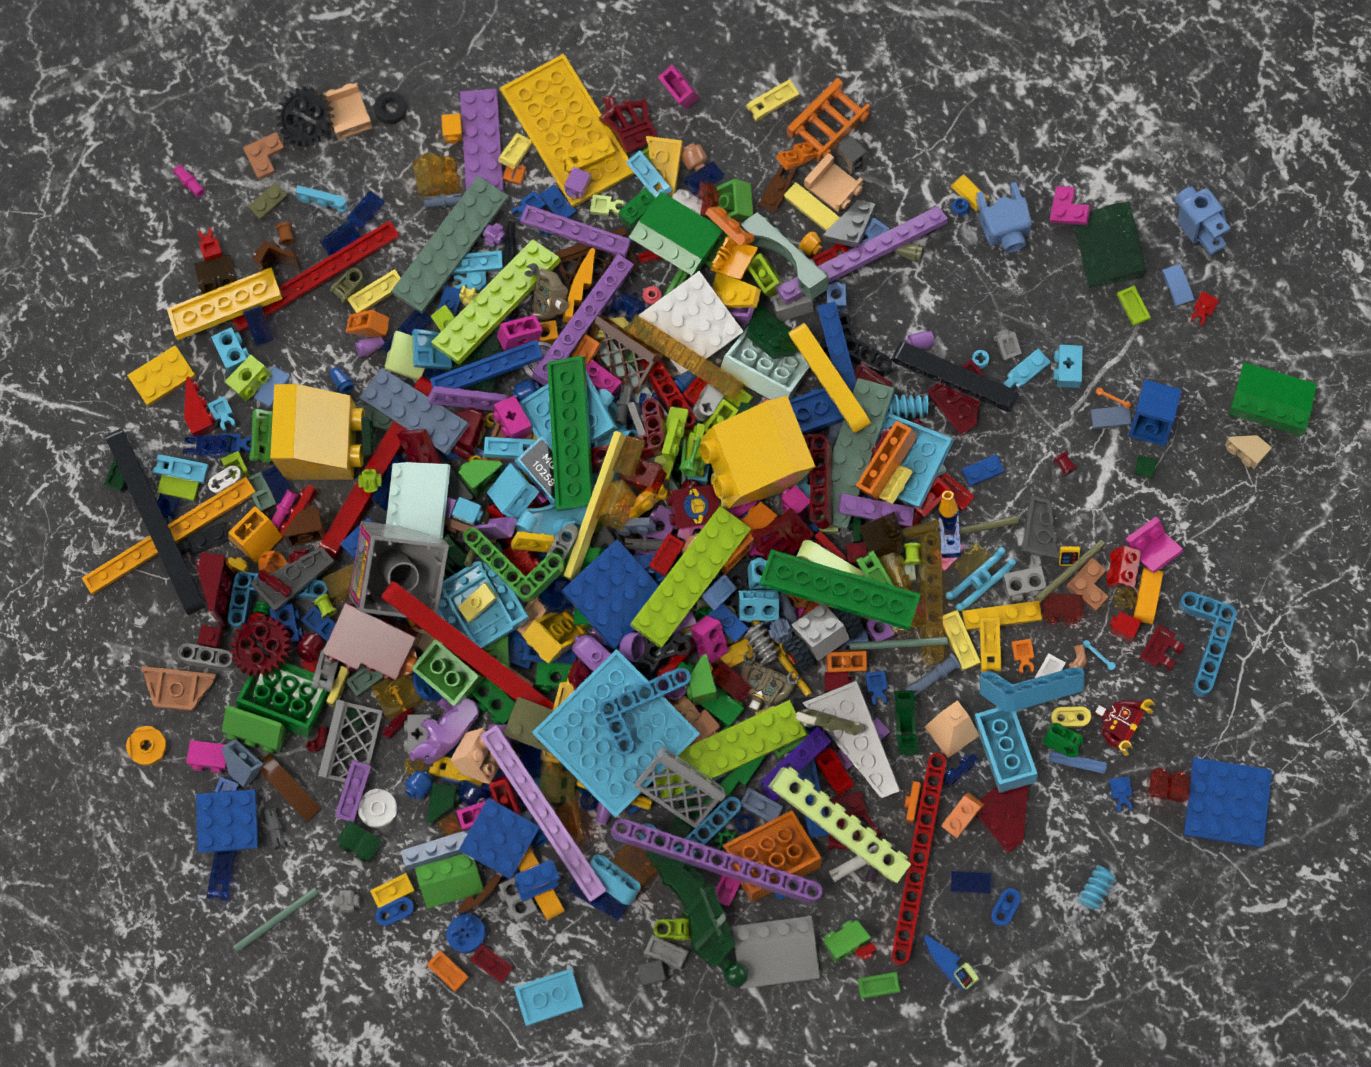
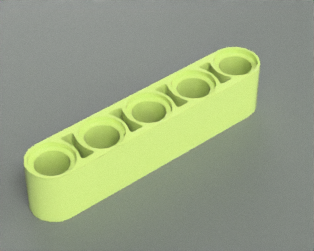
M810 540L802 542L796 556L865 577L861 570Z

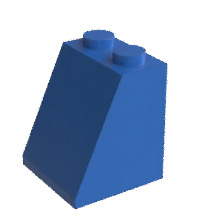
M1144 380L1128 436L1165 447L1174 423L1181 389Z

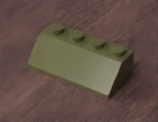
M518 697L503 735L551 753L532 732L554 710Z

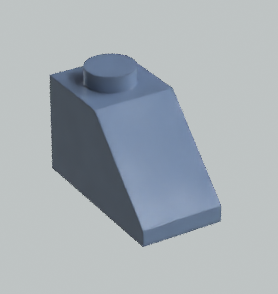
M236 739L223 746L222 752L229 775L242 787L254 781L263 763Z

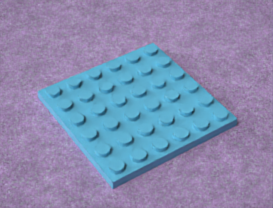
M617 649L532 732L615 818L641 793L633 784L658 755L657 751L661 746L678 756L700 734L663 696H660L621 714L634 747L627 755L617 753L600 716L599 707L605 700L649 682ZM642 688L639 691V695L641 698L647 699L650 696V692L648 689ZM623 696L621 704L629 707L632 704V700L628 696ZM605 704L603 706V712L606 715L613 713L614 708L612 705ZM618 722L612 723V732H621V724ZM623 740L620 741L619 748L622 751H628L630 745L627 741ZM658 762L654 767V773L662 772L665 769V765ZM653 778L645 779L641 785L646 788L653 781Z

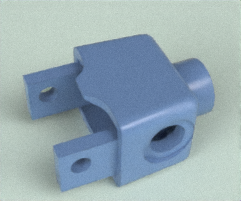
M1016 182L1011 183L1009 189L1012 199L1007 197L998 198L997 202L990 207L987 206L982 191L976 195V203L980 212L979 222L988 243L991 246L1002 244L1006 253L1015 252L1025 247L1024 238L1030 234L1032 226L1026 198L1021 197Z
M1191 186L1181 191L1175 198L1176 203L1180 207L1178 223L1191 242L1195 244L1200 241L1210 256L1225 248L1227 244L1221 236L1229 232L1230 227L1226 223L1227 220L1224 215L1225 209L1207 188L1197 192ZM1217 241L1219 245L1216 246L1213 242Z

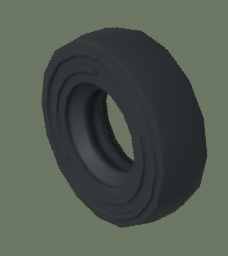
M388 91L377 97L374 103V111L376 117L381 122L395 124L406 115L407 105L401 94ZM387 102L396 103L397 110L394 113L388 114L383 110Z

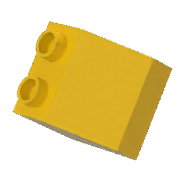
M274 384L271 460L286 480H354V467H362L364 461L362 444H355L356 431H364L365 429L364 408H357L350 395L299 384Z
M787 395L765 401L713 425L701 438L702 441L699 445L703 461L706 464L711 463L716 476L713 478L715 494L719 499L725 498L728 509L782 494L789 487L792 489L815 467Z

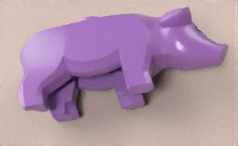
M583 634L581 637L577 635L575 643L572 645L574 654L592 672L611 655L598 641L588 634Z
M442 697L437 705L441 706L446 713L438 721L427 717L424 719L421 726L427 731V740L411 751L410 759L412 761L420 759L424 760V764H431L453 749L463 739L465 733L468 732V729L479 715L477 703L466 697L458 705L453 706Z

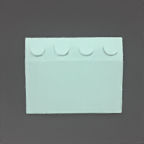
M746 328L724 356L719 372L770 400L786 395L790 400L808 373L810 366L800 352L795 353L794 356L772 359L745 336Z
M411 462L393 463L386 524L401 526L443 539L451 465Z

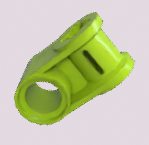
M661 919L654 924V935L662 940H691L688 919ZM665 925L668 928V932L660 934L657 931V927Z

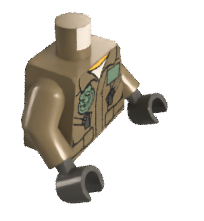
M535 263L526 266L531 269L525 272L526 276L531 277L537 274L532 304L534 311H531L528 307L520 309L519 311H524L526 316H519V319L536 315L538 320H550L555 318L557 314H563L569 307V303L566 301L568 290L561 282L558 274L543 268L540 270Z
M747 651L744 655L745 662L741 672L742 688L746 690V696L752 698L748 708L758 712L762 703L771 706L773 703L778 704L786 699L794 688V683L798 682L801 676L799 675L795 680L792 678L794 671L785 676L754 662L756 653H754L753 659H749Z

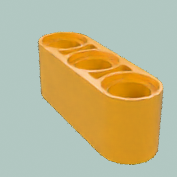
M1146 567L1142 571L1133 617L1141 620L1142 623L1152 625L1163 571L1158 570L1152 573Z

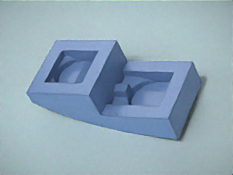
M1180 264L1162 270L1166 286L1170 289L1175 306L1194 300L1189 283Z

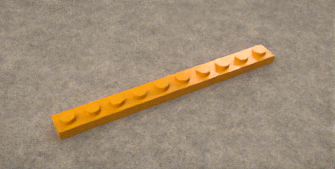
M244 477L168 524L176 544L251 498V495L256 492L247 477ZM151 536L82 577L92 595L96 594L159 555Z

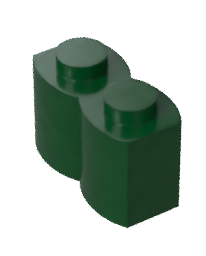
M350 820L336 840L340 844L338 846L346 853L352 851L356 854L355 858L362 863L366 861L371 863L384 844L380 839Z

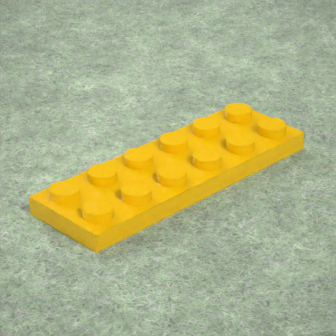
M268 268L169 307L167 311L177 340H180L281 300L282 296L272 268Z

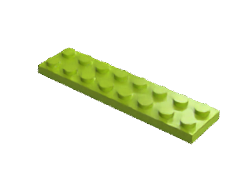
M532 239L431 342L432 345L460 365L535 288L537 274L531 277L526 276L525 272L531 270L526 266L535 263L540 270L543 268L552 271L561 262L560 258Z
M719 506L633 619L630 626L662 648L751 528Z
M790 700L686 747L678 757L713 780L806 737V733L802 725H800V721L795 720L797 714ZM678 774L669 775L670 784L681 782V776ZM667 776L655 778L656 786L668 784ZM694 785L685 786V792L696 787ZM682 787L671 788L672 797L683 794ZM668 789L658 790L661 798L669 797Z

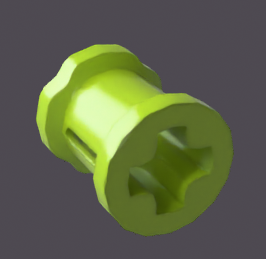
M904 544L906 552L904 564H921L919 559L921 544Z
M329 594L321 595L314 600V604L319 607L322 613V619L330 618L338 612L333 607Z

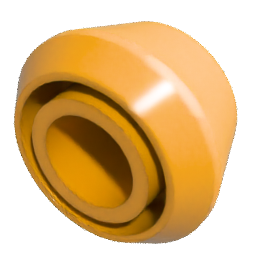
M809 232L800 242L798 249H801L805 255L816 256L822 249V241L816 232Z

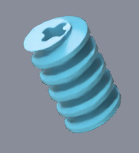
M895 394L889 406V413L893 415L896 413L898 417H901L902 413H904L906 419H908L910 413L913 419L919 413L920 418L923 419L925 413L928 416V395H924L923 400L920 395H917L915 400L912 395H909L908 400H906L905 395H902L899 400L897 394Z
M1097 865L1096 869L1098 871L1092 872L1093 877L1088 879L1090 884H1085L1084 888L1086 891H1081L1080 895L1082 898H1077V901L1089 909L1095 908L1100 910L1101 907L1097 903L1105 902L1101 896H1108L1109 894L1105 889H1112L1113 887L1109 882L1116 883L1117 880L1110 871Z

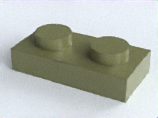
M273 183L248 205V209L262 221L285 201L288 195L276 183Z

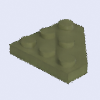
M813 709L799 711L795 720L800 721V725L806 727L822 726L823 729L828 731L843 730L845 733L855 736L857 733H862L865 726L858 722Z

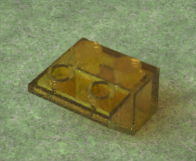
M426 152L413 161L418 194L420 196L430 197L440 196L442 193L450 195L461 192L455 158Z
M620 479L612 482L608 487L596 517L603 526L623 530L625 524L629 521V514L632 507L635 506L637 496L624 480Z

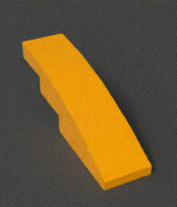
M594 248L590 249L571 284L566 300L569 303V307L564 311L562 322L568 323L571 320L574 306H579L582 301L583 289L588 290L591 285Z

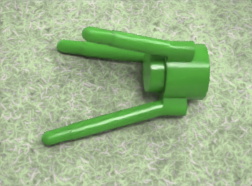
M701 437L697 438L692 456L686 459L687 440L683 439L679 469L687 477L699 476L701 470L706 465L704 461L699 465L698 460L695 458Z

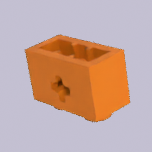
M850 649L833 650L825 656V670L827 672L867 671L866 651Z
M968 792L941 826L958 838L984 804Z

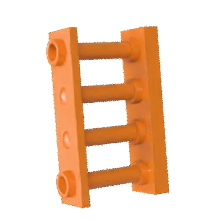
M839 78L833 81L787 127V135L791 139L796 135L801 136L819 151L817 153V161L819 163L828 153L831 154L832 150L861 121L864 122L870 115V105L868 103L861 109L842 93L843 82ZM834 98H838L856 113L850 121L830 105ZM821 111H826L844 127L836 134L818 118L817 114ZM808 123H813L831 140L823 146L805 130V126Z

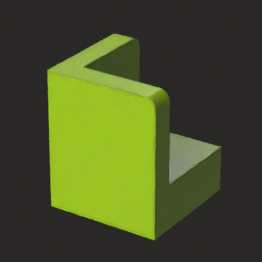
M239 451L221 459L225 468L236 466L242 470L243 478L250 476ZM232 471V472H231V473H232V476H231V477H232L233 479H235V478H236V476H235L236 472Z

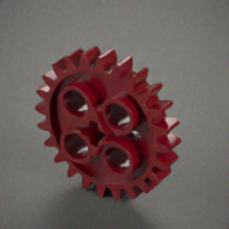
M263 615L262 620L256 616L254 622L249 618L248 625L242 623L243 629H236L239 633L238 636H232L235 642L230 643L234 648L229 651L234 655L231 660L236 662L235 666L238 669L240 668L242 673H246L250 677L253 673L257 678H259L260 673L266 677L268 671L273 675L274 668L281 670L280 663L286 665V662L283 660L284 657L290 658L287 651L292 650V647L288 645L292 643V640L288 638L291 634L284 624L282 625L279 620L275 621L272 616L269 620L265 615ZM263 631H266L263 636H260ZM251 635H254L256 639L265 648V650L271 655L270 659H268V657L260 649L257 643L251 638ZM251 643L250 647L245 649L246 645ZM277 644V647L271 650L272 646ZM259 657H262V659L256 663V660Z

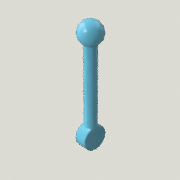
M1085 640L1083 642V646L1089 648L1107 665L1109 670L1115 669V663L1109 662L1090 645V641Z

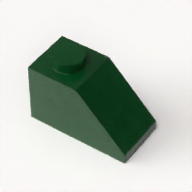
M432 785L427 824L429 826L435 825L455 810L456 804L460 802V793L456 786Z

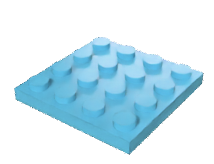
M586 371L590 443L592 444L617 427ZM546 384L520 401L519 404L531 423L536 438L538 439L542 436L552 447L549 387Z
M887 412L878 442L881 439L883 430L893 426L896 421L911 428L918 435L900 466L910 469L913 473L906 482L904 490L899 493L896 499L921 509L954 440Z

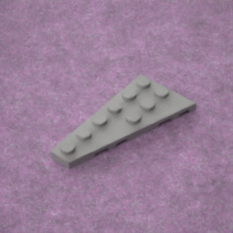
M858 681L803 702L808 709L864 724L863 732L857 733L856 736L847 734L843 730L826 731L881 798L900 792Z

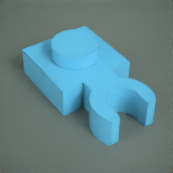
M467 272V278L456 275L454 276V281H461V284L455 285L454 288L462 289V286L465 285L467 289L472 290V288H475L476 292H481L486 287V272Z
M225 396L207 404L215 421L221 420L220 425L224 432L227 431L225 427L227 423H231L234 428L236 427L235 421L229 417L233 415V412Z

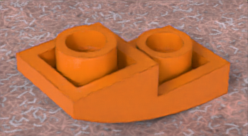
M803 142L794 144L792 150L779 152L776 159L786 170H789L816 158L818 152L813 145Z

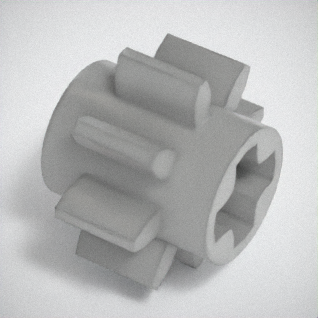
M351 890L339 891V896H335L334 906L339 907V912H354V907H359V897L354 896V891Z

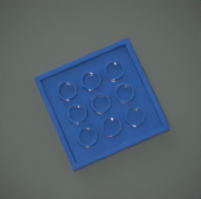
M617 539L566 585L561 592L611 648L614 649L620 644L625 635L634 630L630 626L631 622L659 585Z
M1193 757L1183 836L1263 848L1272 770Z

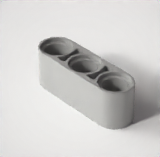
M573 524L565 525L558 533L547 556L555 553L565 562L576 542L579 533L578 528ZM565 531L570 532L572 534V538H567L565 536ZM556 548H561L564 554L557 553ZM553 561L551 564L556 568L560 562Z
M189 643L181 645L178 649V656L188 665L221 671H231L235 667L236 662L231 660L233 655L227 650ZM188 650H192V655L188 658H185V652ZM205 654H211V658L208 661H203ZM230 657L228 664H221L223 658Z

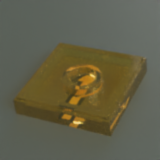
M408 674L399 679H393V681L386 679L371 687L387 720L422 702Z

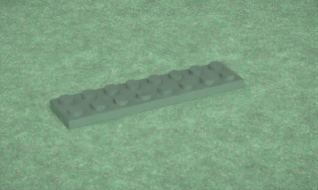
M477 176L391 290V293L420 313H423L508 200V195Z
M860 378L857 379L853 396L866 413L871 424L854 434L845 419L842 423L832 453V522L830 526L848 531L852 516L837 513L839 496L842 493L858 497L861 490L855 485L872 460L871 450L878 442L895 391L893 387ZM824 497L819 498L818 503L822 502ZM821 515L817 521L822 520L824 515Z

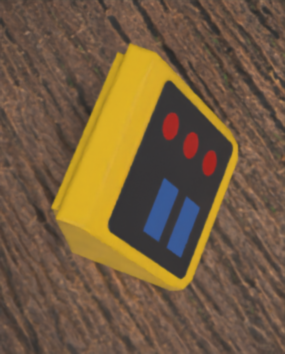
M1061 546L1059 550V565L1071 566L1079 559L1080 547Z

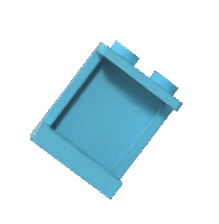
M511 463L487 491V494L501 513L507 517L518 519L539 491L524 478L525 473Z

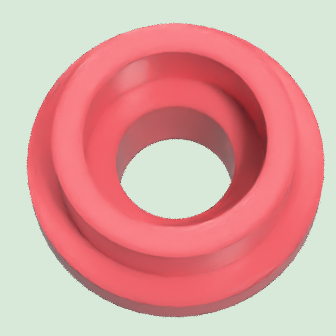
M654 286L647 287L643 292L644 301L647 304L653 305L661 299V291ZM650 293L656 294L654 297L649 296Z

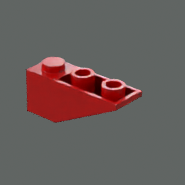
M188 376L186 377L184 419L196 440L216 430L213 425L216 421L211 412L207 413L205 408L208 405L204 397L200 398L197 393L200 391L197 382H192Z

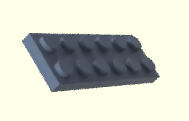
M383 368L379 370L359 397L363 402L407 430L426 429L434 447L445 455L450 453L470 426L468 422L443 406L429 404L427 396Z

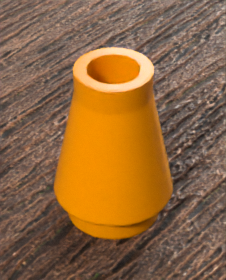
M945 491L942 493L939 512L944 517L951 518L957 513L958 506L953 492Z

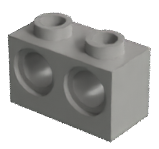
M1041 566L1006 573L1002 578L1008 601L1018 602L1028 596L1035 598L1047 587ZM1037 580L1039 582V586L1033 587L1030 585L1029 581ZM1018 584L1021 589L1014 591L1010 585Z
M514 877L499 885L501 890L498 891L502 902L506 901L509 906L506 911L510 919H515L519 923L537 914L538 910L532 899L522 902L518 891L513 896L507 894V890L515 886ZM519 904L526 905L524 913L516 912V907Z

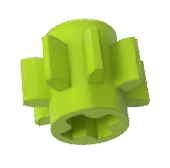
M367 469L362 471V475H359V488L363 487L365 492H375L378 490V486H381V474H376V470Z

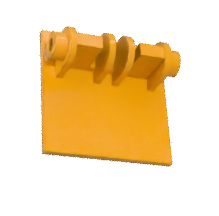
M728 236L725 237L723 247L720 246V251H717V256L711 262L710 271L741 280L758 248L747 244L738 245Z

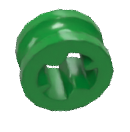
M255 603L257 607L254 608V613L270 616L269 608L271 607L267 603Z

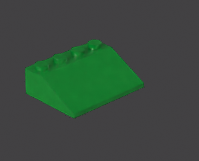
M660 192L640 218L629 238L693 276L701 270L723 230L715 223Z
M1243 362L1228 415L1302 436L1307 428L1317 384Z
M286 662V665L279 664L281 670L274 668L273 675L268 671L266 677L261 673L259 678L254 676V673L251 677L249 676L236 700L237 709L282 723L287 731L309 739L329 692L320 687L318 689L312 688L315 673Z

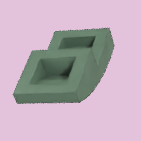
M262 471L247 478L256 492L251 496L261 512L277 504Z

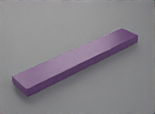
M526 205L520 219L521 224L614 255L619 254L624 258L632 242L629 238L530 205Z

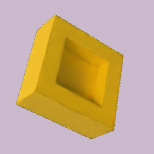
M232 557L228 559L234 571L238 573L250 571L246 565L247 562L238 557L236 559Z

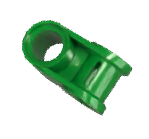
M1052 723L1043 738V743L1048 748L1054 749L1070 758L1078 755L1079 747H1081L1084 741L1079 733L1059 723Z

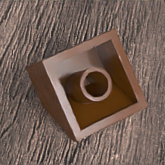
M310 506L297 513L283 533L289 547L322 541L326 530L319 508Z

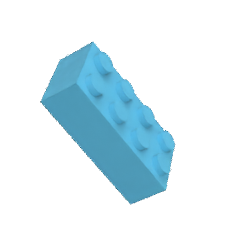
M998 707L975 714V724L999 793L1036 783L1037 771L1016 712H1007Z

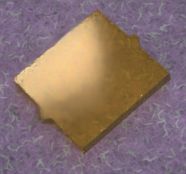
M976 542L952 565L961 574V577L966 579L990 558L989 552H986ZM995 563L987 571L990 573L998 566V564Z

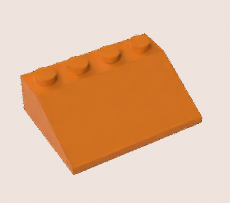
M792 810L723 845L725 853L798 877H803L821 868V856ZM731 864L735 872L740 871V867L737 864ZM750 870V875L753 878H759L756 870ZM769 876V881L772 884H778L776 877ZM739 881L751 903L772 893V891Z

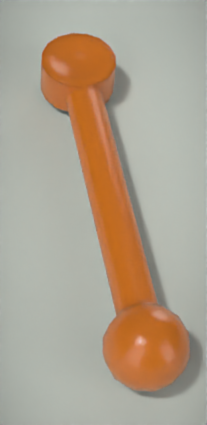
M1102 388L1096 389L1097 395H1104L1124 405L1126 409L1131 407V402H1125L1104 392Z

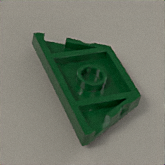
M758 303L757 308H754L745 336L772 359H778L783 356L790 357L800 352L788 334L791 330Z

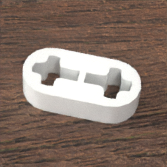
M229 466L214 475L209 480L208 487L212 492L218 494L243 479V472L236 466ZM232 471L236 472V474H235L236 478H235V479H233V478L231 477V476H232V473H231ZM216 481L220 482V484H219L220 488H219V489H217V488L215 487V486H216V483H215Z

